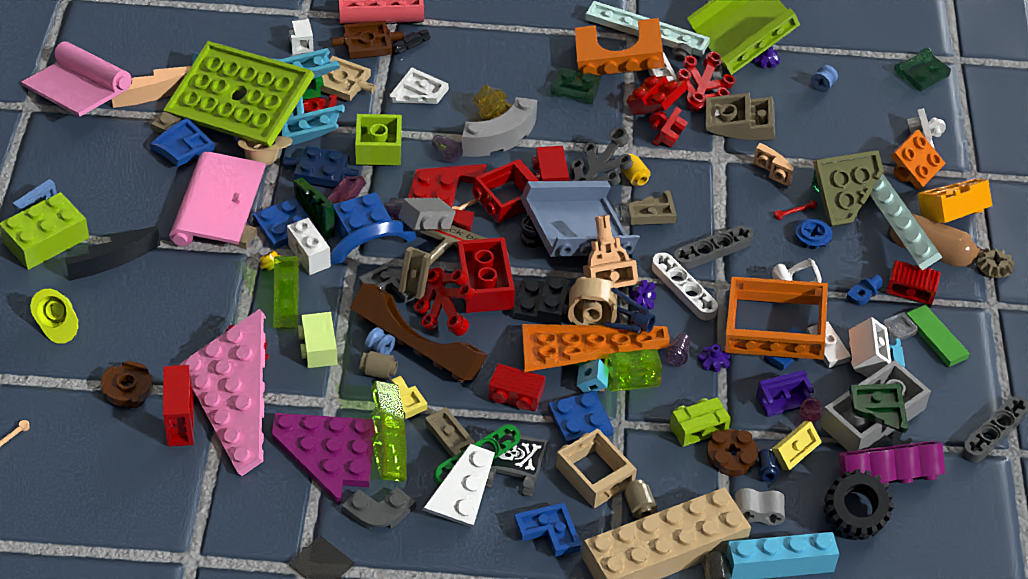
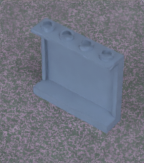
M527 181L520 199L550 257L588 256L592 251L591 241H596V238H598L594 217H601V215H610L612 236L619 237L620 246L627 254H632L640 237L639 235L626 234L606 198L611 188L608 181Z

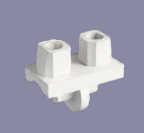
M924 108L919 109L918 117L907 119L910 133L916 130L922 131V135L934 148L932 136L940 137L945 131L946 125L943 120L932 118L928 122Z

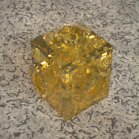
M486 84L472 100L480 109L479 114L487 120L503 115L512 106L506 99L508 97L506 93L499 88L494 89Z

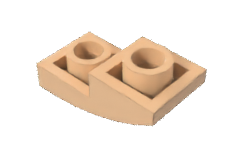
M759 143L755 150L753 164L770 171V179L789 187L794 167L775 150Z

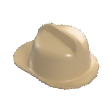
M277 136L272 146L268 147L240 139L238 146L244 149L246 159L269 165L277 159L279 149L291 145L293 140L290 137Z

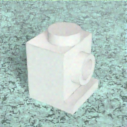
M309 19L292 21L293 30H289L292 54L313 52V34Z

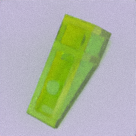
M274 256L273 327L298 328L300 293L299 257Z

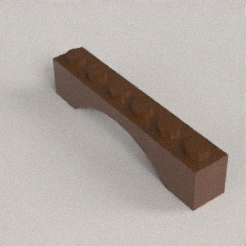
M362 283L350 309L357 312L356 316L365 322H373L376 324L375 328H381L385 334L389 332L395 336L394 338L397 343L404 346L408 344L414 348L413 353L423 358L427 356L432 359V364L442 370L446 368L451 371V376L458 381H475L488 354L468 342L441 344L421 336L403 319L396 307L393 296L375 284Z

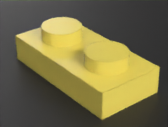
M804 421L773 447L772 450L782 469L791 470L822 442L812 422Z

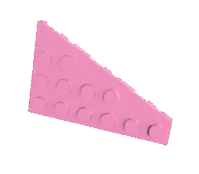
M260 309L180 363V365L190 366L192 388L236 471L241 476L263 462L262 443L264 442V434L262 433V418H264L263 392L265 389V383L262 381L263 368H265V333L263 332V322L266 316Z

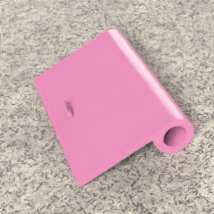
M64 41L58 44L55 49L57 61L55 64L21 81L22 86L80 117L126 91L130 87L132 79L127 71Z
M203 152L199 156L169 235L170 239L178 246L190 245L194 236L239 245L266 168V163L213 152Z

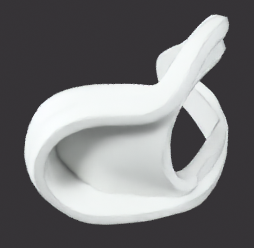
M811 258L794 265L788 270L784 264H778L772 270L773 279L793 281L792 276L794 273L812 266L816 278L810 282L821 283L820 272L815 261Z

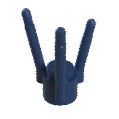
M613 287L611 289L613 293L637 310L633 313L617 306L619 313L631 317V324L633 326L605 322L604 326L633 331L638 334L641 331L651 332L656 322V316L649 313L648 308L641 306Z

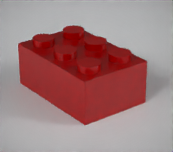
M505 237L458 241V269L467 274V280L464 284L470 285L475 290L472 299L469 301L464 300L466 313L514 309L515 288Z

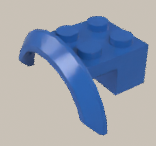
M376 192L334 204V217L337 224L335 228L342 240L333 249L330 255V263L334 265L344 262L353 249L375 238L400 236L405 239L406 243L414 241L416 239L415 231L407 226V224H404V222L392 221Z

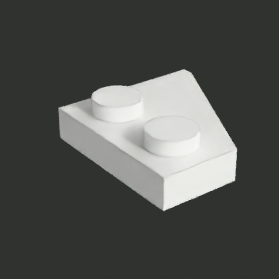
M411 68L389 95L390 102L438 104L448 91L449 86L446 82Z

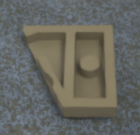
M670 190L663 191V196L654 199L653 196H649L641 201L628 204L627 212L631 225H665L676 223L677 214Z

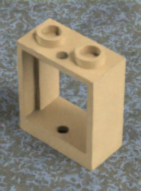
M599 429L583 434L579 440L570 445H564L557 452L556 468L593 508L623 492L626 485L635 480L637 469ZM596 451L614 472L592 485L573 463Z

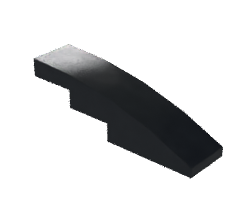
M154 226L110 235L111 242L88 246L89 253L65 258L70 281L119 267L160 246L158 227Z

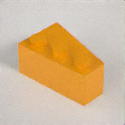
M975 178L917 193L921 216L939 223H947L969 214L984 212L985 208L992 206L988 179Z

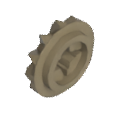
M994 247L992 250L985 248L983 252H979L977 266L984 274L994 278H1004L1013 272L1015 262L1012 260V255L1005 254L1004 250L997 251ZM993 259L997 260V262L999 263L998 266L996 265Z

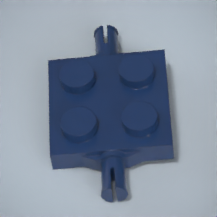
M306 146L302 156L298 159L286 156L284 158V166L296 168L294 180L302 177L311 184L338 188L340 182L345 177L356 179L360 177V170L347 168L350 161L349 153Z

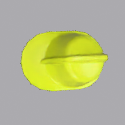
M51 288L36 292L30 304L31 313L45 335L51 341L58 344L71 341L78 330V318L72 309L70 300L57 290Z

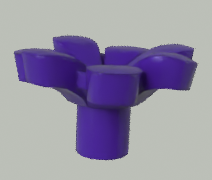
M771 46L753 59V62H760V67L766 68L767 64L770 67H776V64H780V57L777 56V51L773 50V46Z
M641 280L639 286L631 291L630 298L645 308L653 309L655 305L652 300L656 299V292H652L655 288L654 282L647 283V280Z
M714 344L711 348L707 346L699 354L698 360L704 362L702 368L705 371L713 367V371L720 372L721 366L723 368L730 366L728 360L730 355L725 353V351H721V345Z

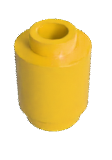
M628 154L631 156L633 165L626 170L620 167V170L633 186H642L649 180L650 170L638 156Z

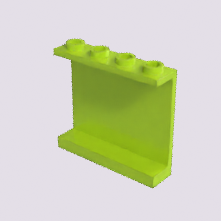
M710 0L687 18L695 33L710 37L708 48L711 52H717L721 55V64L731 75L800 26L791 8L787 9L780 0Z

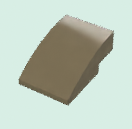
M750 93L706 98V130L736 139H775L773 98L751 99Z

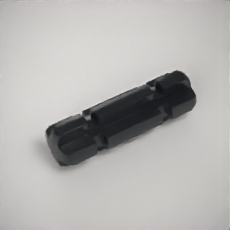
M427 29L421 30L400 42L394 43L392 48L394 53L398 55L422 44V42L430 40L431 36Z

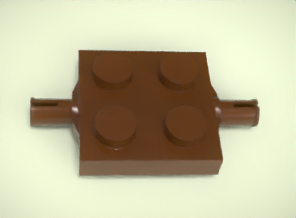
M386 21L345 24L344 37L331 38L332 47L345 45L350 59L392 55V41L403 40L404 33L403 31L390 32Z

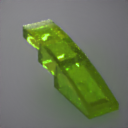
M375 381L371 387L376 405L372 411L376 430L372 442L381 479L405 482L407 463L406 433L399 387L397 384Z

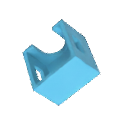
M600 359L579 366L577 386L584 393L597 392L607 388L609 368ZM592 385H596V386H597L596 388H593V389H590V388H589V387L592 386Z

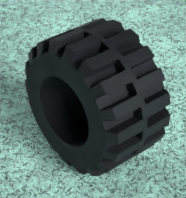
M854 469L852 473L850 471L844 472L841 477L838 476L825 495V505L823 506V512H827L825 519L827 523L832 522L833 526L831 528L835 532L838 529L841 531L840 536L844 538L847 535L851 536V540H857L859 537L865 540L871 535L873 537L882 530L892 516L891 511L894 509V503L891 500L893 494L887 491L889 487L887 482L882 484L879 481L882 478L878 474L875 477L871 476L872 471L866 470L864 473H861L860 469ZM857 492L866 496L871 502L872 514L863 518L852 515L845 506V495Z

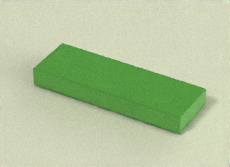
M926 305L906 313L905 319L948 367L968 359L970 353Z

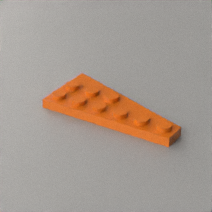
M522 324L524 372L668 348L670 341L667 326H654L651 332L641 331L638 334L633 331L605 327L604 325Z

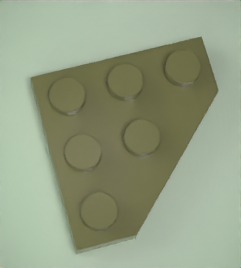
M879 150L819 159L813 162L829 227L848 225L855 220L861 206L866 202L873 190L872 188L884 172Z

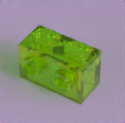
M657 349L609 354L607 367L609 368L608 380L611 392L660 387L663 367Z

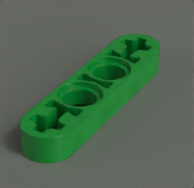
M507 424L473 445L481 447L484 443L490 444L495 452L494 460L519 443L520 432L515 426ZM505 433L512 434L513 437L511 438V440H506L501 445H499L497 441L500 440L505 435ZM465 450L443 462L434 470L433 480L438 487L444 481L440 475L443 471H450Z

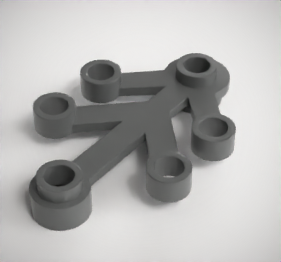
M616 127L610 131L609 138L611 143L598 160L596 157L598 149L594 143H587L583 147L590 170L584 176L583 172L586 166L583 160H573L571 163V168L575 174L573 181H608L610 186H616L620 183L621 178L617 171H610L604 176L595 177L598 174L618 167L624 170L632 167L633 161L628 154H623L617 159L608 161L618 147H623L628 143L629 136L625 128Z

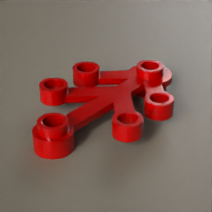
M711 52L706 55L703 61L705 70L702 77L695 67L697 63L696 58L690 55L686 56L682 62L685 69H680L676 76L678 81L685 80L689 87L686 90V105L692 111L697 112L704 109L706 98L730 95L727 89L732 88L735 83V78L732 75L725 74L720 80L710 81L713 71H717L722 63V57L717 52ZM690 77H692L697 86L696 90L689 81ZM718 89L714 94L704 95L707 90Z
M440 267L428 271L427 288L424 296L414 305L415 311L420 315H425L421 320V325L427 330L431 331L437 326V319L443 306L448 317V330L455 336H462L467 332L469 328L468 320L462 315L457 314L451 299L469 301L475 294V290L470 285L464 284L467 280V274L461 269H457L453 273H445ZM446 283H455L461 287L445 288L444 286ZM434 292H436L437 295L431 308L430 302Z

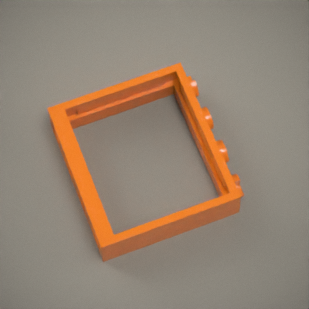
M732 277L725 353L824 360L828 283ZM737 299L819 305L817 335L735 329Z

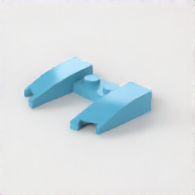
M328 48L278 60L312 70L315 75L313 79L340 68L337 60L331 62L328 58L330 53ZM302 96L283 126L282 136L292 138L293 142L291 145H295L338 129L337 119L340 113H344L345 107L342 104L304 113Z

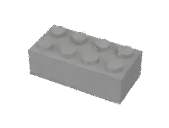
M895 360L858 384H901L907 422L925 410L931 393L930 389ZM849 391L825 406L820 426L848 451L865 450L883 436H888L895 431L892 428L852 413Z

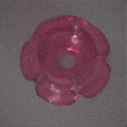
M814 398L804 400L799 410L802 418L812 422L821 418L824 412L821 402Z

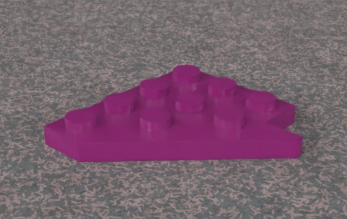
M275 413L272 439L337 504H341L343 486L369 487L377 419Z

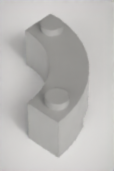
M516 97L511 108L503 115L488 121L466 122L462 136V156H489L490 152L498 150L504 152L518 145V141L524 136L527 137L535 125L538 100Z

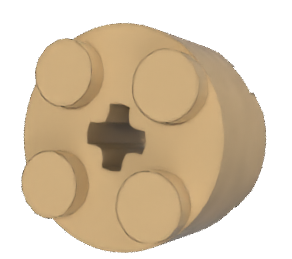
M578 278L569 292L568 317L570 322L572 323L573 321L576 325H604L605 322L615 323L617 318V295L611 291L614 287L613 282L600 278Z

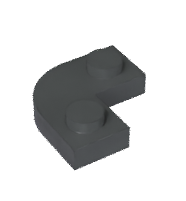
M384 265L359 277L360 286L362 283L375 284L384 291L393 289L404 303L416 298V294L410 291L399 292L402 274L400 269H388V265Z
M397 487L380 503L359 489L342 504V512L369 530L371 527L389 526L391 529L416 508V501Z

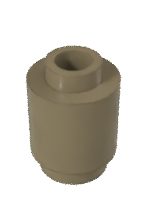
M374 351L363 353L360 361V372H365L367 376L387 380L390 379L391 375H396L398 361H394L393 355Z
M643 480L629 482L625 487L624 495L632 516L636 519H642L654 514L657 506L649 486Z

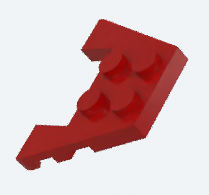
M487 165L416 169L408 199L413 197L415 199L420 197L422 199L424 197L437 199L439 197L452 208L459 182L474 184L475 177L486 173ZM454 209L456 213L451 225H458L462 229L471 232L474 212Z

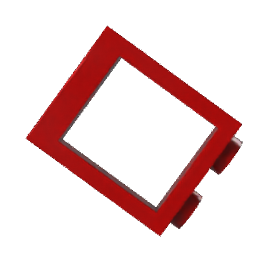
M520 159L475 177L472 190L473 196L477 201H480L486 208L487 213L493 216L498 223L526 211L520 199L521 196L502 204L490 190L513 181L523 192L527 181H539Z
M189 365L163 367V419L168 447L194 445V395Z

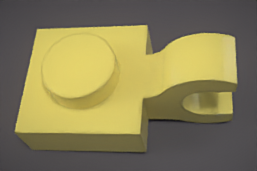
M401 376L391 379L394 385L391 387L394 394L393 402L404 419L427 410V402L416 386L408 388Z

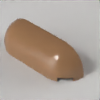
M912 214L942 256L938 261L962 267L971 265L977 260L980 247H977L971 240L972 236L970 234ZM891 226L890 236L892 240L900 247L907 249Z

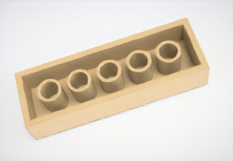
M724 487L584 540L582 559L594 579H661L725 554L729 541L748 540L751 526Z

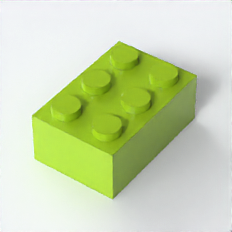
M61 192L0 222L3 243L27 270L89 238L86 218Z

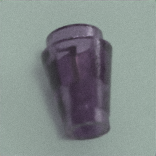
M436 135L432 140V146L445 161L457 162L462 157L463 149L459 142L441 135Z
M678 334L665 349V360L670 366L680 367L687 362L691 342L687 334Z

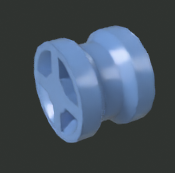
M822 65L812 76V85L818 91H828L838 79L837 71L832 66Z
M379 327L373 329L365 341L366 349L388 355L395 345V338L392 335L384 334V331Z

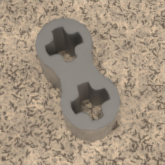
M742 488L736 491L735 503L748 523L762 522L767 525L776 526L784 522L785 498L781 492H759L750 488Z

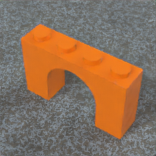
M659 18L638 20V41L632 47L622 51H610L602 48L598 44L596 25L575 28L579 77L664 68Z

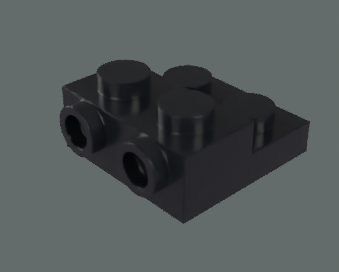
M546 276L544 282L523 278L513 319L539 324L561 325L562 319L568 316L569 304H566V302L569 300V292L572 286H569L570 279Z

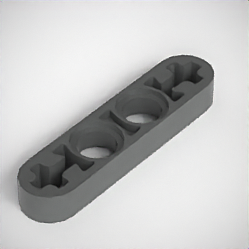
M744 225L736 226L676 249L673 258L685 270H689L749 247L753 240V230ZM723 241L728 243L729 245L726 247H722L717 243ZM706 249L709 253L701 254L697 250Z
M1019 396L1009 398L966 440L962 449L963 457L971 463L983 461L1026 418L1028 414V401ZM1018 407L1019 409H1017V410L1014 412V415H1013V414L1011 413V412H1012V409H1013V408L1016 409V408ZM997 419L1007 420L1010 425H1000ZM983 433H991L995 436V439H986ZM978 444L980 445L979 451H978V450H975L974 452L971 451V450H974V449L978 446Z

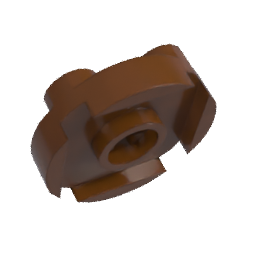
M134 361L122 362V366L114 368V365L105 371L101 379L104 399L122 407L138 408L142 405V401L149 397L153 389L152 376L147 367ZM128 381H131L132 385L130 386L122 385V383L126 384Z
M717 430L712 434V438L708 442L707 460L712 467L715 465L720 469V473L724 475L741 476L748 473L749 469L755 466L758 458V446L752 439V434L746 430ZM735 450L737 452L735 456H732L730 452L726 451Z

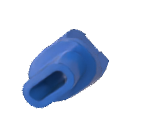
M875 274L871 279L865 278L847 293V299L857 305L868 303L871 296L875 297L877 295V290L882 286V278Z

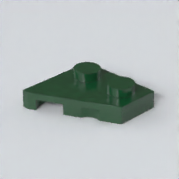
M901 384L850 386L849 394L852 413L899 432H907L908 423Z

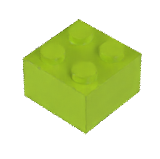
M357 114L356 165H401L402 115Z

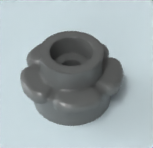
M678 43L672 52L677 61L683 62L686 56H692L693 50L685 43Z

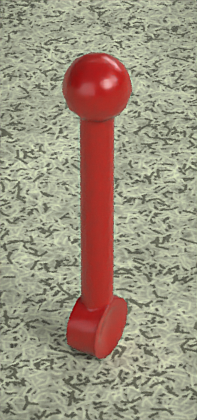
M811 200L809 204L783 212L777 210L775 211L774 218L781 220L783 216L808 208L815 209L817 202Z

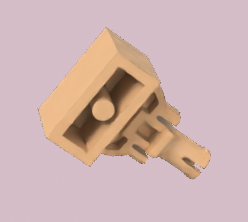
M610 215L594 217L598 238H596V241H591L592 251L588 257V265L583 266L584 277L610 280L613 282L614 288L639 284L636 260L628 257L626 251L620 246L619 237L612 236Z

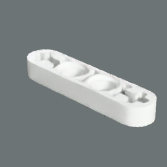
M657 253L654 255L652 260L653 272L698 318L702 320L714 319L718 309L716 300L671 255L667 253ZM679 276L683 280L677 282L672 280L671 277ZM695 291L698 295L689 296L686 292Z

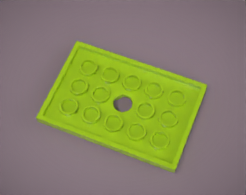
M207 41L163 111L180 117L183 120L188 118L194 124L271 147L315 75L312 70ZM244 88L247 89L246 95L242 99H232L234 92H240Z

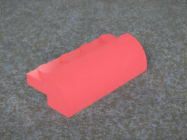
M339 0L340 24L386 21V23L424 22L423 0Z

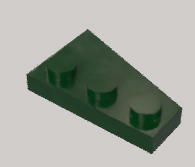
M302 177L293 180L294 196L326 240L335 237V226L337 224L334 217V204Z

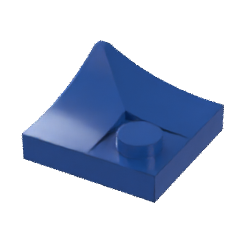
M186 118L159 135L150 144V149L163 155L179 167L198 158L203 152L214 151L215 144Z

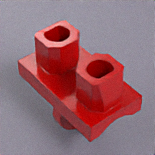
M677 106L668 119L664 112H654L650 116L649 122L652 125V129L660 130L652 142L654 145L658 146L662 141L672 148L679 138L678 134H681L688 122L678 116L682 110Z

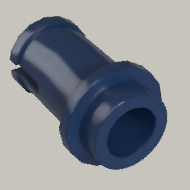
M768 448L758 452L760 462L758 474L763 481L772 482L779 475V469L775 465V454L772 449L769 450L770 456H768Z

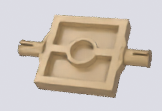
M335 56L330 58L331 62L337 60L340 68L322 75L324 87H320L322 92L337 95V97L347 101H351L360 90L372 94L375 92L376 85L366 82L371 76V69Z

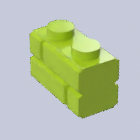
M718 397L710 400L704 398L694 405L677 407L671 413L670 428L675 436H677L681 446L684 447L711 438L712 434L717 430L729 429L731 419Z

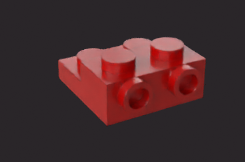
M653 75L645 79V83H642L639 88L635 89L632 95L628 96L626 102L633 115L661 112L668 109L689 87L685 80L677 82L675 80L668 81L666 75L659 77Z

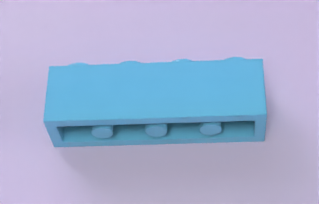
M833 532L729 541L725 563L729 579H766L829 573L835 571L839 551Z

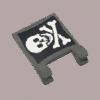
M505 433L497 442L501 445L506 440H511L513 436L511 433ZM520 435V441L516 446L492 461L485 487L491 488L493 486L497 472L524 478L522 495L531 497L548 441Z

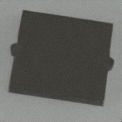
M320 535L308 547H303L302 552L289 562V566L305 579H341V576L354 566V562Z

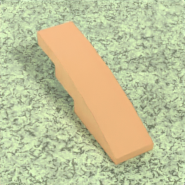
M191 66L153 70L154 76L132 78L130 87L112 98L113 108L142 104L173 95Z

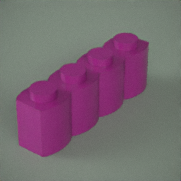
M924 441L838 453L840 476L847 471L852 473L854 469H860L861 473L869 470L872 471L871 476L875 477L878 474L882 477L879 481L882 484L887 482L889 485V481L898 480V483L914 482L913 478L921 476L923 480L938 479V475L945 474L943 443L939 441Z

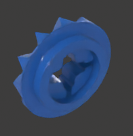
M806 219L796 226L795 237L799 239L800 244L806 243L808 248L814 246L818 249L820 246L826 247L828 242H831L832 230L828 224L821 220ZM814 231H816L817 235H815V237L810 236L812 233H814Z

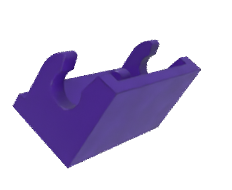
M805 370L759 381L756 398L767 417L812 406L813 400L810 393H814V389L806 376Z

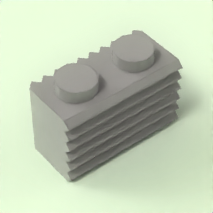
M406 197L398 217L412 230H448L451 227L456 212L439 197L437 199L432 197L430 199L428 197L408 199Z

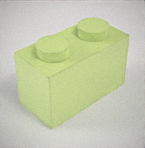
M331 312L302 315V325H298L299 340H304V344H300L302 359H307L308 368L337 365V347Z

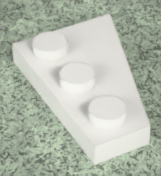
M470 444L422 510L472 527L495 452Z

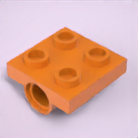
M919 130L914 131L890 155L897 164L894 167L896 178L902 182L911 181L917 190L924 187L946 164Z

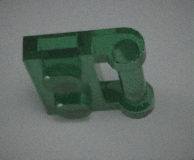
M924 48L918 55L905 62L901 61L894 66L895 72L920 92L950 76L951 68L933 56L929 48ZM922 61L925 62L924 65L916 68L915 70H909V68L917 65L918 63Z
M560 67L551 88V96L558 97L560 95L584 100L586 103L593 105L601 83V76L592 73L584 74L581 71Z

